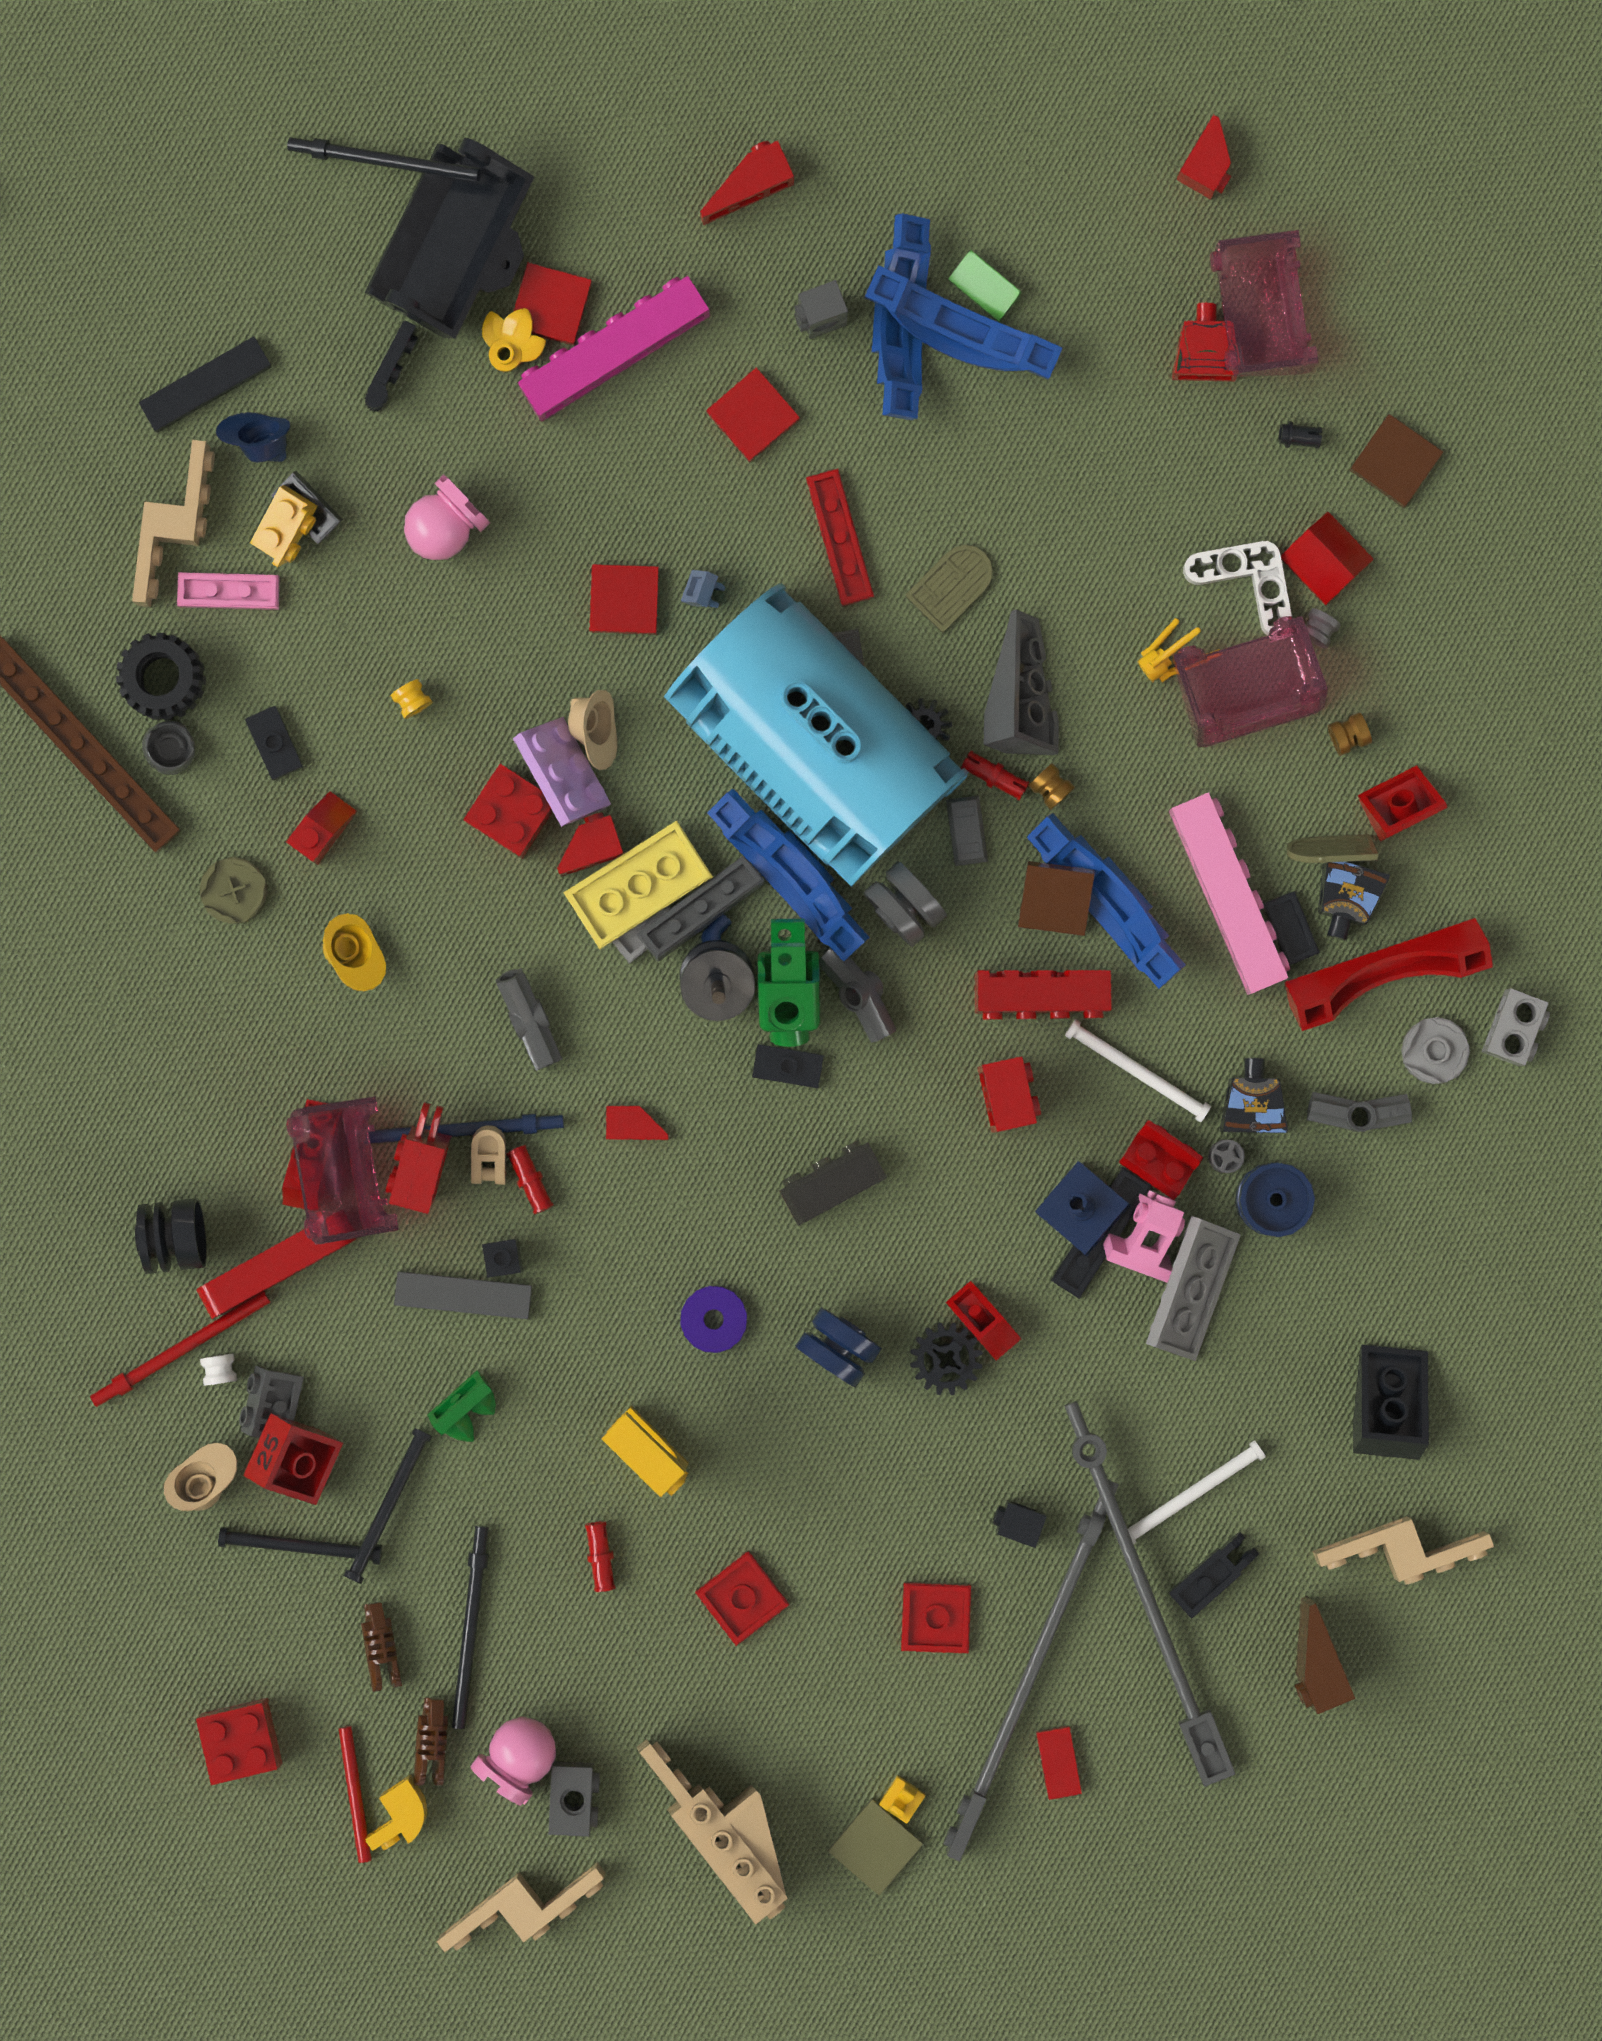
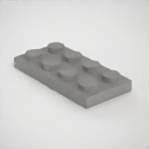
M1191 1216L1177 1258L1173 1263V1269L1166 1289L1162 1294L1156 1317L1150 1327L1146 1344L1196 1361L1239 1242L1240 1234Z

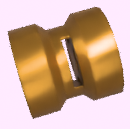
M1360 712L1350 716L1346 722L1341 723L1337 721L1328 725L1331 741L1340 756L1349 753L1352 747L1357 745L1363 747L1372 743L1369 728Z
M1053 763L1028 785L1034 793H1040L1044 797V803L1050 810L1075 788L1069 780L1061 778L1059 769Z

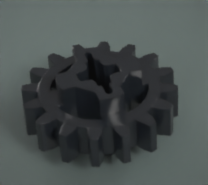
M941 1322L937 1324L936 1332L926 1327L927 1337L925 1339L918 1336L915 1338L920 1344L919 1349L914 1348L910 1350L911 1354L917 1356V1360L911 1362L910 1367L920 1369L914 1377L916 1380L926 1379L924 1385L926 1390L935 1385L937 1395H941L944 1388H948L950 1394L955 1395V1386L958 1385L964 1391L967 1390L965 1381L968 1378L973 1381L977 1380V1377L972 1373L973 1369H982V1364L975 1361V1357L983 1354L982 1350H974L972 1347L977 1343V1338L974 1337L968 1340L966 1338L968 1329L964 1328L958 1333L956 1332V1323L953 1322L949 1326V1330H944ZM942 1336L953 1337L948 1344L937 1345L932 1342L934 1339ZM963 1345L967 1348L969 1355L968 1366L961 1362L959 1352ZM933 1349L945 1354L949 1350L953 1351L951 1357L960 1367L956 1368L954 1365L951 1366L949 1364H945L944 1367L939 1366L941 1360L933 1352ZM924 1352L932 1356L933 1366L929 1373L924 1366ZM955 1372L960 1375L955 1380L940 1381L946 1373Z

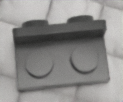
M255 1366L254 1373L250 1374L247 1382V1392L249 1393L247 1404L240 1413L239 1423L242 1426L241 1432L251 1437L260 1438L270 1413L294 1421L304 1377Z

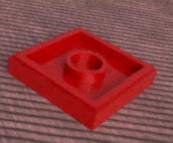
M527 262L514 311L523 308L529 310L533 322L532 335L575 346L592 280Z
M757 367L706 410L707 415L749 463L800 420L796 412Z
M592 564L589 631L592 633L657 635L659 567Z
M749 1550L695 1591L696 1595L735 1646L790 1605Z
M903 1582L901 1651L969 1654L971 1585Z

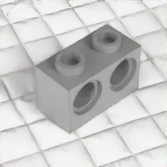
M1512 988L1506 989L1492 1022L1482 1053L1516 1066H1525L1527 1061L1532 1062L1538 1048V1043L1534 1042L1538 1030H1544L1550 1016V1012L1546 1011L1548 1002ZM1520 1004H1526L1531 1009V1018L1526 1023L1520 1021L1516 1014ZM1509 1035L1517 1037L1520 1043L1519 1050L1515 1054L1509 1053L1505 1048V1040Z

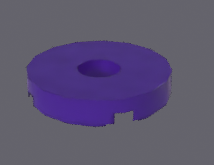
M707 1286L696 1290L687 1298L681 1310L680 1325L685 1338L694 1347L704 1352L719 1353L731 1349L741 1340L747 1325V1313L742 1300L734 1292L722 1286ZM709 1310H718L722 1313L724 1321L721 1327L711 1329L706 1326L704 1316Z

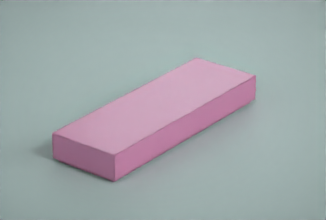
M178 572L177 606L186 608L279 610L280 576Z

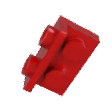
M1148 1120L1137 1132L1119 1163L1175 1200L1193 1171L1203 1160V1157L1195 1152L1190 1145L1182 1143L1169 1134L1165 1128Z

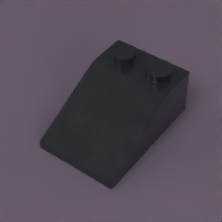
M1361 1345L1353 1416V1453L1420 1460L1429 1445L1428 1351Z

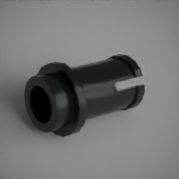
M1288 421L1287 424L1280 425L1278 442L1279 444H1284L1285 448H1289L1290 445L1319 449L1322 441V435L1319 434H1322V427L1293 425L1292 421Z

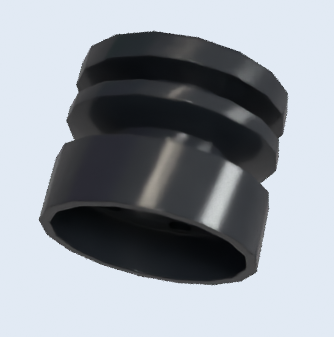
M198 1198L174 1201L171 1216H168L163 1202L155 1203L154 1212H152L149 1204L138 1205L135 1241L145 1274L157 1273L158 1262L162 1272H169L172 1265V1256H176L181 1270L204 1268L206 1266V1231L203 1212Z

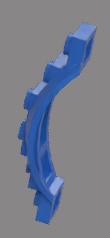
M904 213L895 215L893 249L885 251L884 268L904 276L911 282L926 289L931 245L929 243L930 219ZM875 303L872 352L879 354L877 384L884 385L882 415L905 420L918 419L919 396L922 393V341L900 325L886 307Z
M879 265L864 297L886 307L900 325L926 345L949 357L978 367L1001 371L1027 370L1048 380L1062 351V347L968 310Z
M734 789L728 791L707 812L722 829L723 835L771 884L799 917L805 918V923L823 944L828 945L843 962L870 938L848 914L852 907L830 885L835 879L790 830L784 834L762 809L755 813Z
M1053 813L1047 816L1027 836L1028 840L1041 853L1042 860L1045 863L1095 870L1089 912L1118 944L1136 968L1144 972L1158 989L1163 987L1186 966L1164 941L1169 935L1148 912L1153 906L1110 857L1103 860L1082 835L1074 838Z

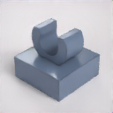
M692 570L681 601L691 606L718 608L719 603L713 601L711 595L713 590L724 591L725 586L716 582L718 576L708 571Z

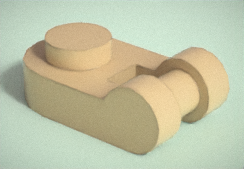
M483 1126L475 1132L471 1143V1183L482 1184V1181H495V1184L505 1185V1135L497 1127ZM482 1162H495V1168L483 1167Z

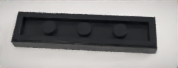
M253 336L138 403L154 431L158 433L270 369L272 366Z
M1122 1167L1110 1188L1131 1206L1088 1256L1072 1245L1050 1281L1080 1299L1106 1258L1103 1246L1109 1233L1120 1236L1134 1214L1137 1205L1140 1203L1139 1194L1146 1195L1151 1185Z

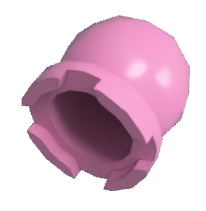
M443 474L434 483L440 489L437 491V494L423 496L412 504L405 515L404 533L406 541L415 553L430 560H447L461 552L468 542L470 529H474L475 526L482 532L490 524L487 518Z
M526 1717L515 1718L506 1721L496 1730L489 1744L490 1756L479 1754L470 1767L483 1782L489 1777L500 1786L497 1793L517 1805H525L533 1794L528 1787L529 1784L540 1781L552 1767L556 1758L555 1741L551 1731L538 1720Z

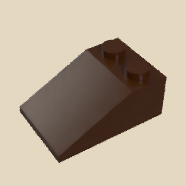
M1306 1596L1301 1598L1296 1663V1676L1299 1683L1295 1684L1294 1687L1301 1703H1304L1306 1708L1311 1707L1317 1714H1320L1354 1700L1355 1696L1318 1607L1314 1601Z

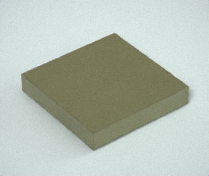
M871 1798L830 1846L828 1852L880 1896L920 1849L923 1842Z

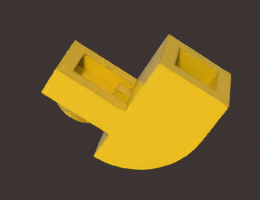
M412 1775L407 1776L387 1789L379 1797L392 1819L369 1833L365 1840L372 1851L380 1846L383 1851L400 1840L398 1836L400 1833H402L409 1844L422 1829L427 1816V1803L419 1786H414Z

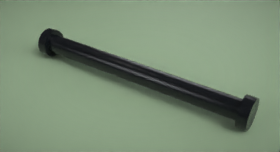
M416 1428L412 1432L414 1437L354 1562L350 1570L346 1569L343 1576L362 1584L364 1580L362 1574L426 1441L430 1442L433 1437Z
M228 1527L220 1528L218 1547L224 1548L228 1544L355 1559L361 1547L359 1545L229 1531ZM377 1544L369 1560L373 1561L375 1565H380L382 1545Z

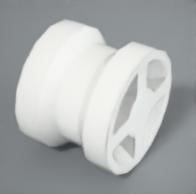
M234 1354L200 1359L201 1366L205 1368L206 1374L203 1378L204 1386L237 1381V1374L232 1370Z

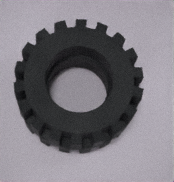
M156 632L155 636L146 634L142 635V640L137 641L135 639L130 643L132 647L128 651L124 649L121 654L124 657L122 663H117L116 669L119 671V676H116V682L120 685L121 690L119 692L121 696L126 699L127 704L133 709L154 720L164 719L169 721L173 720L175 716L181 718L187 715L185 711L189 708L193 710L197 706L195 701L198 697L202 698L204 693L201 690L202 685H206V677L203 675L205 668L199 660V655L174 635L168 636L165 633ZM162 658L171 659L179 668L177 685L165 695L154 696L145 689L143 683L145 670L155 660Z

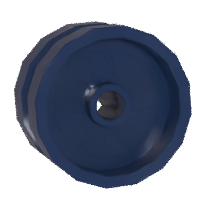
M1267 1163L1251 1169L1238 1184L1235 1197L1238 1215L1245 1225L1258 1234L1274 1237L1294 1234L1305 1226L1313 1213L1315 1201L1312 1185L1304 1173L1292 1165L1282 1163ZM1278 1193L1277 1197L1281 1198L1280 1205L1271 1204L1270 1197L1272 1194Z
M821 1307L812 1322L814 1327L827 1337L823 1340L811 1332H804L795 1347L823 1368L856 1388L865 1373L859 1364L850 1359L851 1356L855 1355L866 1363H873L882 1348L866 1337V1333L842 1316L838 1318Z

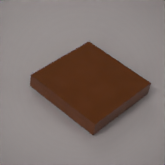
M1388 414L1349 470L1404 508L1438 461L1443 451Z
M1028 861L1018 927L1085 936L1095 870Z

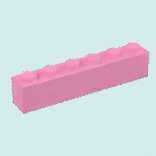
M1208 792L1169 810L1170 816L1247 995L1287 979L1288 975L1286 972L1290 970L1289 963L1283 952L1278 953L1273 941L1277 939L1271 922H1264L1260 913V910L1264 908L1257 890L1251 892L1246 880L1250 878L1249 870L1244 860L1238 861L1233 848L1237 847V843L1230 828L1225 830L1220 817L1224 816L1218 799H1211Z

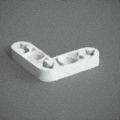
M1261 541L1193 554L1186 560L1183 566V574L1185 579L1194 585L1251 576L1262 631L1271 638H1281L1289 632L1292 626V614L1281 555L1274 543ZM1261 549H1265L1267 554L1273 555V558L1268 561V566H1264L1260 560L1250 563L1252 569L1247 570V557L1244 551H1249V558L1258 556ZM1228 554L1236 555L1241 561L1240 569L1236 572L1226 571L1222 565L1223 557ZM1211 557H1217L1216 569L1219 575L1214 576V569L1204 571L1202 578H1198L1196 572H1190V568L1195 565L1196 560L1200 561L1201 566H1206L1213 563ZM1273 581L1278 584L1280 593L1277 598L1268 599L1262 594L1261 586L1264 582ZM1282 602L1283 607H1278L1276 611L1278 618L1284 619L1285 624L1280 627V631H1276L1274 626L1268 625V622L1273 618L1272 608L1265 611L1264 605L1273 606Z

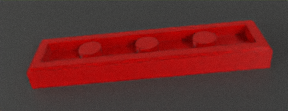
M834 469L806 477L841 606L844 607L874 598L839 470Z

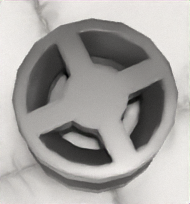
M1312 608L1308 614L1309 621L1306 625H1302L1298 632L1306 640L1326 649L1331 643V634L1338 631L1341 625L1327 613Z
M1233 1140L1216 1142L1210 1148L1208 1155L1210 1165L1221 1173L1237 1171L1242 1166L1245 1157L1240 1144Z

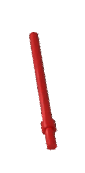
M263 1291L129 1373L125 1374L122 1372L111 1379L112 1383L90 1395L93 1404L98 1407L118 1394L123 1396L134 1389L133 1385L271 1303L268 1295Z

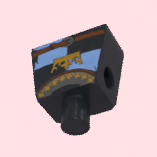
M1348 862L1323 863L1318 913L1332 917L1327 936L1347 941L1351 923L1360 926L1366 925L1384 891L1390 875Z
M1244 1058V1078H1229L1220 1132L1288 1133L1280 1079L1264 1078V1058Z

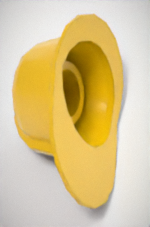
M349 913L337 915L329 921L324 930L323 952L325 958L334 967L342 982L353 990L363 992L372 990L381 984L386 974V962L367 923L359 916Z

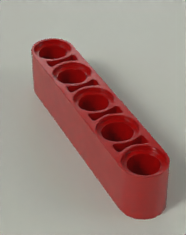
M341 1210L209 1281L197 1288L196 1291L211 1319H214L355 1241L356 1237Z

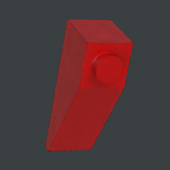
M778 140L771 144L769 141H763L751 148L752 152L744 157L700 211L703 225L794 185V175Z

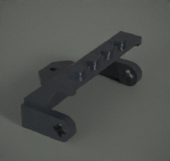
M469 138L463 139L458 149L460 154L443 144H437L430 160L480 168L481 177L479 182L423 173L364 292L442 338L456 339L480 290L489 293L510 286L524 257L518 232L511 229L510 226L534 176L483 144Z

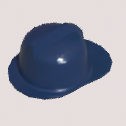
M239 413L221 421L216 428V435L223 442L239 446L251 462H282L286 459V434L290 429V422L284 418L270 417L258 413Z

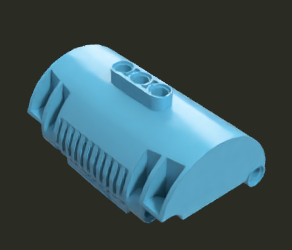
M780 583L762 594L729 623L687 666L669 688L664 698L686 719V723L745 784L827 866L830 865L852 887L944 797L949 796L967 778L969 772L965 768L961 769L949 757L950 753L801 602H796L785 591L786 587ZM795 691L800 692L804 695L806 703L799 707L793 706L787 699L788 694ZM824 716L830 723L829 729L825 731L816 730L812 726V718ZM840 740H847L853 745L854 752L847 756L841 755L836 750L835 744Z

